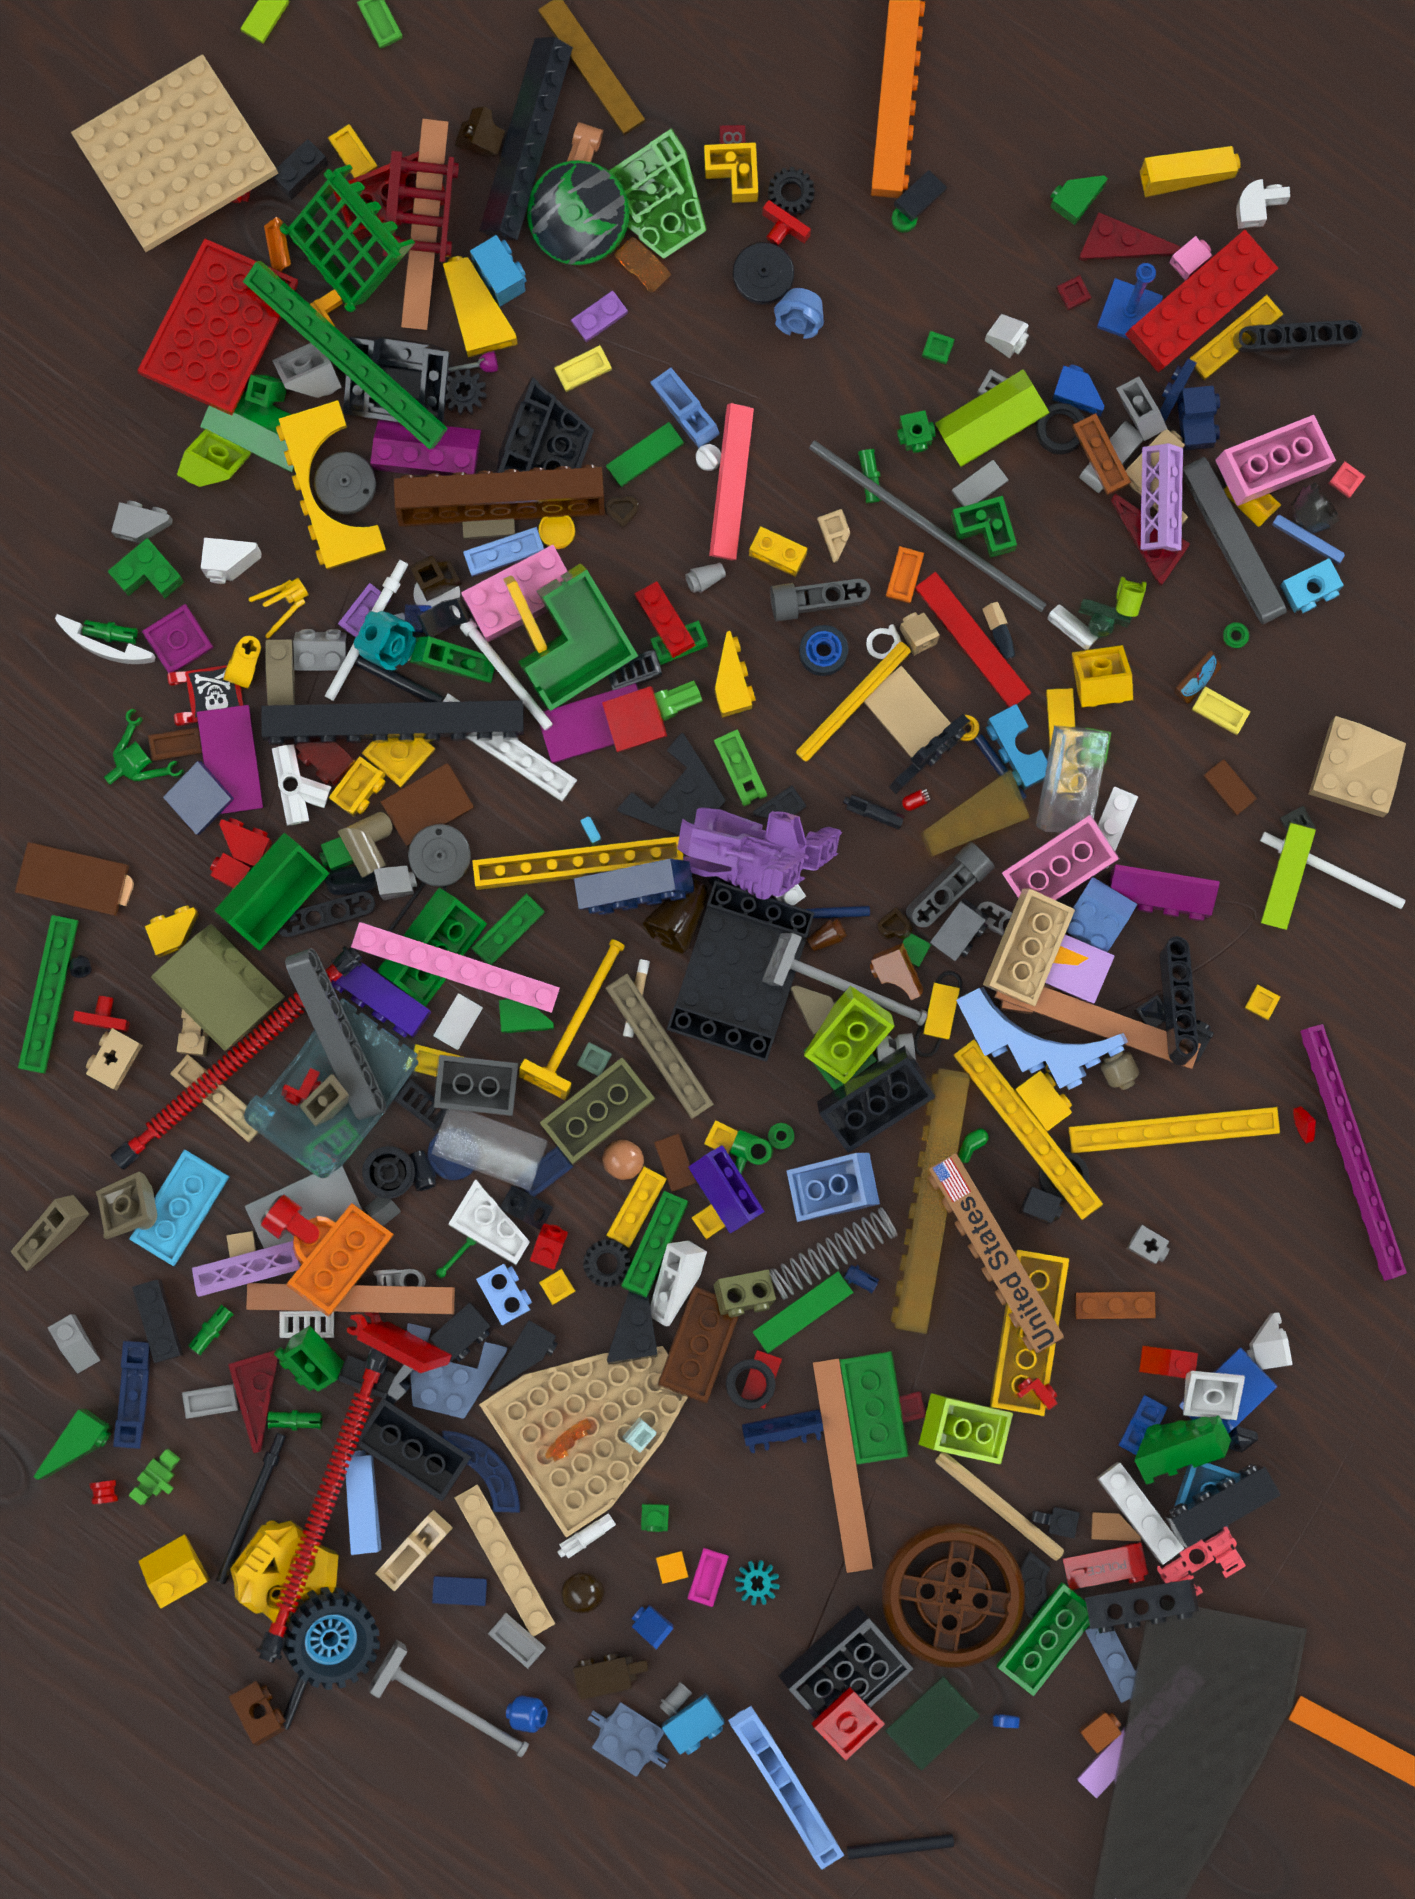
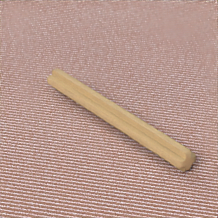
M945 1452L939 1454L935 1460L939 1466L1053 1560L1057 1561L1063 1555V1548Z

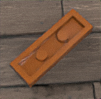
M1097 414L1073 424L1072 428L1106 494L1109 495L1129 485L1131 481Z
M1155 1292L1075 1293L1076 1319L1155 1318Z

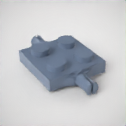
M621 1702L614 1713L607 1719L594 1710L592 1711L591 1715L598 1718L599 1721L591 1716L587 1720L601 1728L599 1737L592 1746L594 1750L636 1777L643 1766L650 1760L662 1767V1769L665 1768L666 1765L659 1761L658 1758L665 1763H668L669 1759L656 1751L658 1742L665 1733L663 1729Z

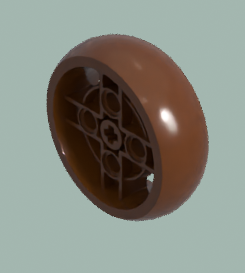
M946 1523L935 1525L910 1537L892 1557L885 1572L882 1585L883 1611L894 1637L916 1658L939 1667H969L984 1662L996 1655L1014 1636L1024 1611V1580L1012 1553L992 1534L967 1524ZM949 1542L947 1556L932 1561L922 1570L919 1576L905 1574L909 1565L920 1553L934 1545ZM975 1547L985 1552L997 1564L1005 1581L1006 1592L992 1589L991 1581L986 1572L973 1561ZM955 1562H962L964 1564L965 1572L963 1575H952L951 1566ZM926 1583L934 1586L935 1592L930 1598H924L920 1594L921 1587ZM953 1588H956L957 1593L960 1594V1599L957 1598L954 1600V1603H951L950 1598L946 1597L947 1592H952ZM977 1593H983L987 1598L986 1604L981 1608L973 1605V1597ZM901 1599L914 1601L920 1618L928 1627L934 1630L932 1644L919 1637L910 1627L902 1610ZM946 1615H953L956 1618V1624L952 1629H945L942 1626V1619ZM988 1615L1002 1617L994 1631L984 1640L973 1646L958 1649L960 1635L967 1634L978 1628Z

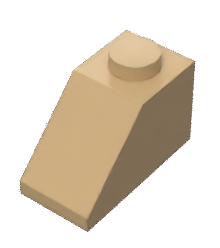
M915 612L902 619L904 623L900 625V630L913 656L937 644L940 635L925 613L917 615Z

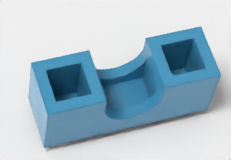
M1017 704L988 719L987 733L991 740H997L1001 747L998 750L999 755L1005 764L1009 762L1013 770L1010 774L1017 787L1021 785L1023 790H1026L1052 776L1053 771L1042 750L1026 755L1016 748L1015 738L1027 731L1029 727Z

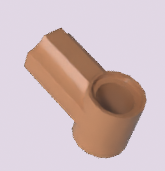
M578 122L572 139L573 146L567 161L591 162L594 152H597L599 149L603 130Z

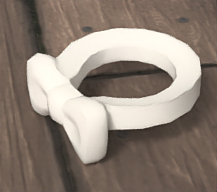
M891 624L889 629L879 628L872 631L867 638L866 645L867 650L872 656L877 659H884L902 641L896 627ZM878 634L892 635L895 642L887 653L879 654L873 649L872 642Z

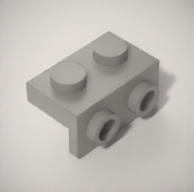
M303 629L300 632H296L293 640L294 670L338 671L347 656V632H341L338 629H330L326 632Z

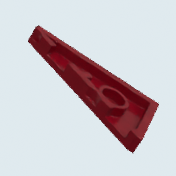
M1098 212L1079 260L1087 261V259L1104 258L1106 260L1114 259L1115 257L1140 258L1146 255L1170 256L1180 250L1181 246Z
M1115 494L1111 499L1113 506L1157 583L1162 586L1190 543L1181 538V550L1170 551L1163 548L1141 550V510ZM1156 528L1150 533V543L1158 542V531Z
M276 1350L228 1364L253 1453L260 1452L262 1448L278 1358L274 1355Z

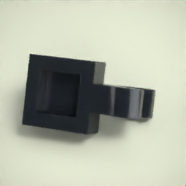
M1057 1507L1052 1508L1051 1514L1033 1510L1031 1521L1049 1525L1047 1533L1074 1539L1080 1513Z

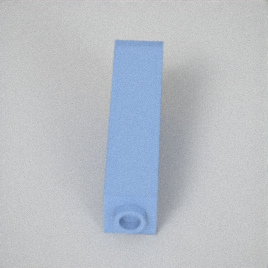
M365 1450L354 1451V1455H351V1462L345 1461V1463L350 1464L349 1468L345 1467V1470L347 1471L346 1488L351 1555L379 1552L382 1550L374 1460L373 1456L367 1455Z

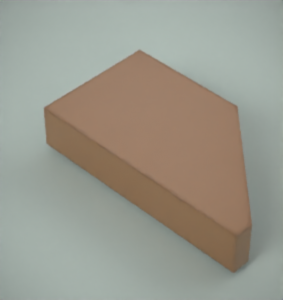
M1092 1512L1091 1539L1141 1541V1537L1119 1513Z

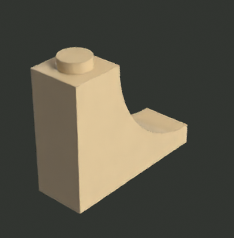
M1166 429L1149 446L1168 443L1184 448L1185 445L1182 443V437L1174 430L1170 432ZM1159 452L1151 453V465L1155 467L1159 462ZM1141 454L1126 469V473L1131 481L1129 485L1142 496ZM1157 477L1151 482L1150 489L1153 493L1159 487V479ZM1155 502L1152 506L1158 511V504ZM1182 511L1183 525L1186 522L1188 516Z

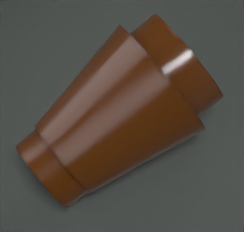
M838 918L834 920L829 919L808 937L807 941L815 952L818 949L820 950L843 942V938L847 936V933Z

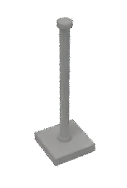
M793 933L780 934L762 979L763 983L771 986H783L788 971L792 969L843 991H846L851 985L879 1006L913 1019L920 1026L925 1022L927 1017V1011L925 1010L918 1011L795 960V954L802 937Z
M398 1640L395 1641L369 1684L371 1694L380 1698L389 1681L397 1680L517 1752V1756L522 1757L529 1743L526 1741L520 1742L401 1671L399 1665L406 1655L407 1649L405 1644Z

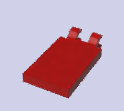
M377 1312L364 1313L371 1318V1324L366 1322L365 1317L361 1314H354L350 1317V1319L357 1323V1328L351 1326L346 1329L350 1335L358 1336L357 1340L419 1373L449 1364L451 1354L388 1321L382 1322Z

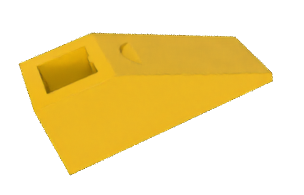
M731 631L726 633L715 686V695L722 717L752 709V701H756L752 686L747 687L744 677L748 676L745 662H739L737 652H741L738 638L737 636L732 638Z

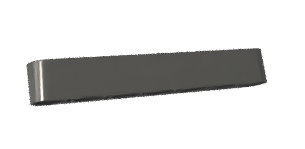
M1202 457L1184 466L1183 480L1260 623L1264 625L1287 613L1282 598L1207 459Z
M309 948L288 956L285 960L287 971L339 1083L349 1094L348 1102L357 1119L363 1120L385 1112L386 1102L318 954L314 949Z

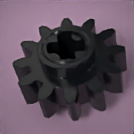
M457 369L455 371L456 378L453 379L451 376H448L447 382L449 385H447L446 390L448 394H446L445 402L451 401L448 406L449 410L452 411L457 407L460 416L463 414L464 409H468L469 414L473 415V406L482 409L479 399H487V394L480 392L486 388V383H478L480 380L479 373L471 377L469 369L465 371V375H461ZM466 387L468 396L462 397L460 389Z

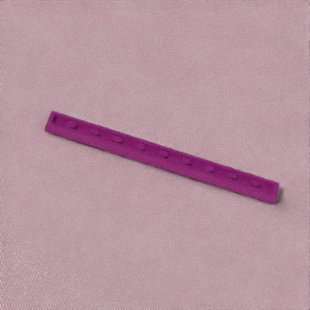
M1321 1024L1301 1030L1303 1045L1307 1050L1311 1069L1315 1074L1319 1092L1328 1113V1119L1334 1130L1336 1143L1340 1148L1345 1170L1353 1187V1194L1357 1199L1361 1217L1370 1238V1244L1378 1261V1268L1382 1273L1384 1281L1404 1275L1407 1272L1324 1025Z

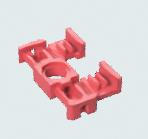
M1224 1527L1222 1532L1206 1542L1201 1540L1180 1552V1558L1162 1569L1158 1566L1157 1572L1166 1584L1193 1579L1194 1576H1190L1188 1571L1193 1574L1215 1559L1216 1564L1220 1563L1224 1571L1222 1574L1225 1579L1246 1565L1236 1549L1233 1550L1230 1545H1233L1235 1548L1237 1543L1231 1536L1229 1529ZM1194 1549H1199L1204 1554V1560L1200 1564H1194L1189 1559V1553ZM1235 1564H1238L1237 1566L1233 1567L1232 1569L1226 1572L1227 1569L1231 1568ZM1195 1586V1589H1197V1590H1196V1597H1197L1198 1595H1200L1201 1593H1203V1591H1202V1589L1200 1588V1586H1198V1587Z

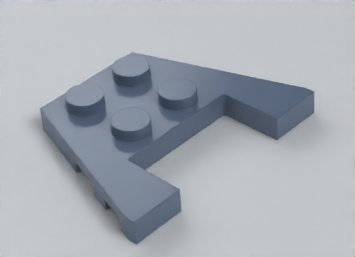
M407 1324V1332L426 1342L429 1341L431 1328ZM484 1342L478 1368L449 1362L448 1365L423 1373L413 1370L410 1373L413 1406L465 1419L506 1354L508 1347Z

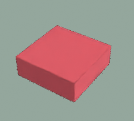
M1344 461L1328 484L1350 498L1365 478V475Z

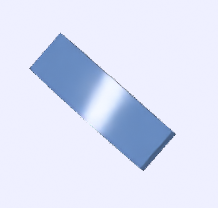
M669 368L650 382L669 411L698 448L720 435L715 422L705 412L698 399L672 368Z

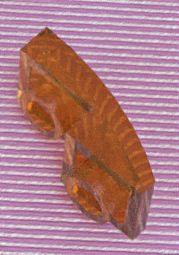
M631 237L614 254L630 274L635 273L650 292H654L672 275L634 237Z
M588 1418L578 1422L562 1433L545 1453L546 1459L552 1457L555 1462L568 1456L567 1450L572 1448L568 1438L573 1437L574 1441L589 1435L587 1429L592 1428Z

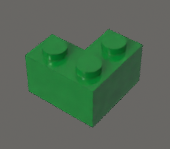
M1003 496L952 510L951 518L958 540L983 533L990 558L1015 551L1017 543Z
M148 538L108 570L111 577L128 596L147 580L151 582L164 599L184 583L181 576Z

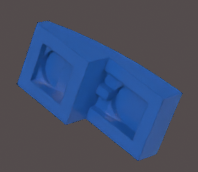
M1144 1395L1118 1446L1137 1455L1147 1427L1160 1424L1168 1407Z

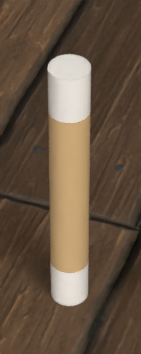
M642 959L639 961L634 983L641 995H643L650 961ZM626 1021L623 1036L633 1038L634 1032Z

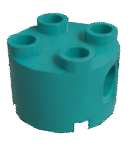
M371 611L366 615L365 622L360 628L358 636L354 639V648L359 651V654L364 659L386 670L393 671L397 669L395 666L398 664L403 666L413 654L416 638L412 636V631L415 632L409 622L388 612Z

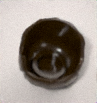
M578 1573L571 1575L563 1583L561 1590L562 1601L566 1608L572 1612H592L602 1603L604 1597L603 1585L593 1574Z

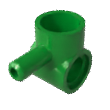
M740 1129L733 1142L730 1154L737 1156L735 1166L740 1174H742L747 1161L756 1165L768 1162L773 1156V1146L767 1139ZM756 1144H762L766 1148V1155L762 1159H758L753 1155L752 1149Z

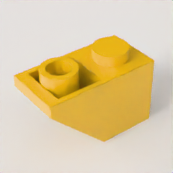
M183 906L174 910L175 915L167 918L161 915L149 920L151 924L146 925L145 928L157 957L160 958L178 951L186 944L199 915L194 907Z

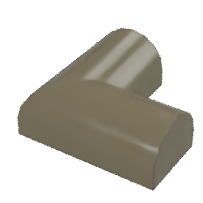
M377 812L338 831L362 878L373 873L374 869L386 866L375 845V842L386 838L392 832L391 820L382 812Z

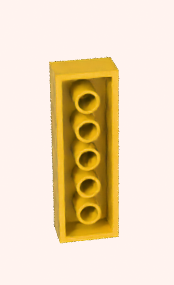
M1015 1250L1016 1256L1059 1327L1069 1258ZM1006 1303L990 1407L1044 1416L1045 1406L1033 1390L1018 1398L1016 1393L1019 1391V1388L1017 1386L1028 1377L1032 1380L1039 1378L1044 1386L1050 1383L1056 1343L1038 1354L1034 1349L1029 1351L1022 1340V1337L1026 1334L1021 1326L1015 1328L1008 1316L1012 1310Z

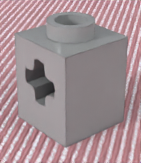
M1143 1225L1138 1227L1126 1248L1152 1264H1156L1158 1260L1163 1262L1170 1250L1166 1247L1169 1243L1167 1239ZM1153 1240V1246L1156 1250L1147 1253L1145 1251L1147 1246L1144 1245V1242Z

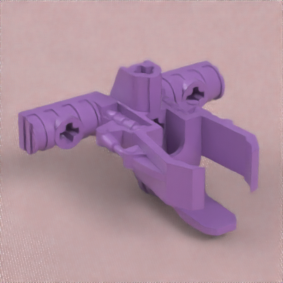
M699 808L696 812L694 824L682 819L677 849L687 855L683 857V860L690 861L691 873L704 877L717 876L727 882L732 881L734 886L740 885V888L744 891L748 889V893L751 895L755 893L756 898L768 899L772 895L777 897L783 896L785 892H788L795 885L799 884L800 881H803L805 878L800 876L802 869L816 871L819 867L830 861L833 856L838 855V842L842 832L836 828L825 827L816 833L810 831L805 838L800 817L793 814L772 811L769 813L767 829L765 831L762 830V824L726 811Z

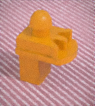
M334 289L310 305L334 326L327 313L343 304Z

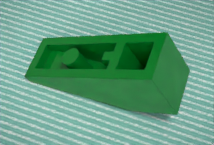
M430 636L416 637V645L410 659V663L486 683H491L495 669L483 653Z

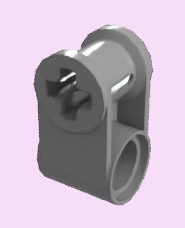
M391 1269L373 1271L374 1276L377 1277V1286H386V1284L387 1286H407L406 1278L410 1274L417 1275L419 1279L417 1287L425 1286V1276L418 1270Z

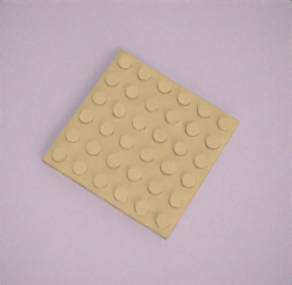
M203 54L71 132L145 252H148L278 174L276 167Z

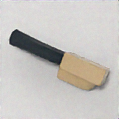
M991 603L983 608V612L990 630H993V636L998 648L1005 659L1008 660L1015 657L1012 638L1006 626L1008 623L999 603Z

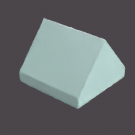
M639 1417L622 1438L640 1453L657 1432Z

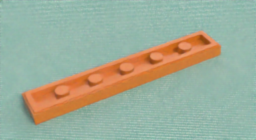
M1300 1695L1298 1696L1287 1719L1415 1787V1756Z

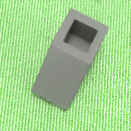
M127 501V504L119 502L111 532L117 538L141 543L146 538H150L171 526L173 520L167 514L168 511L152 507V510L142 508V504L134 501Z

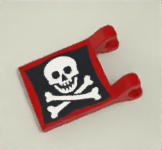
M227 665L168 673L169 685L174 686L187 683L192 711L174 714L176 726L198 722L197 712L243 706L240 686L223 680Z

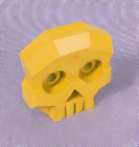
M272 1520L266 1522L267 1525H262L230 1568L236 1599L256 1614L263 1612L274 1623L280 1607L275 1606L276 1602L282 1604V1600L278 1599L279 1595L272 1597V1592L274 1590L281 1591V1589L287 1590L283 1583L289 1584L290 1581L285 1578L286 1576L292 1577V1574L287 1572L289 1569L294 1571L295 1568L290 1566L291 1562L296 1564V1561L292 1560L293 1556L299 1557V1554H296L295 1551L296 1549L302 1550L297 1545L298 1543L304 1544V1541L300 1540L301 1536L305 1538L307 1536L302 1533L304 1529L292 1521L278 1524ZM321 1544L320 1547L314 1545V1548L318 1549V1553H311V1555L316 1556L315 1560L309 1559L313 1566L307 1565L306 1567L311 1569V1572H304V1575L309 1577L308 1580L302 1578V1581L306 1582L305 1586H299V1588L304 1589L303 1593L297 1591V1594L301 1596L303 1601L309 1599L307 1592L314 1590L316 1595L321 1594L320 1588L328 1587L331 1593H333L334 1587H336L338 1554ZM273 1561L274 1566L267 1567Z

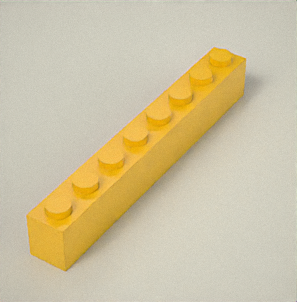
M679 837L472 861L475 887L477 890L574 879L670 858L683 860V853L677 849Z

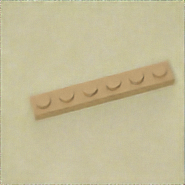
M477 1484L456 1496V1502L529 1633L535 1636L556 1624L479 1485Z

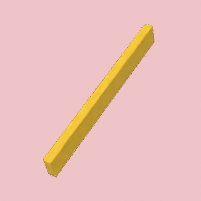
M972 1040L955 1053V1059L1079 1218L1084 1220L1100 1208L1103 1203L989 1057L983 1054L978 1043Z
M1277 1107L1075 1126L1068 1127L1071 1153H1083L1279 1134L1280 1128Z

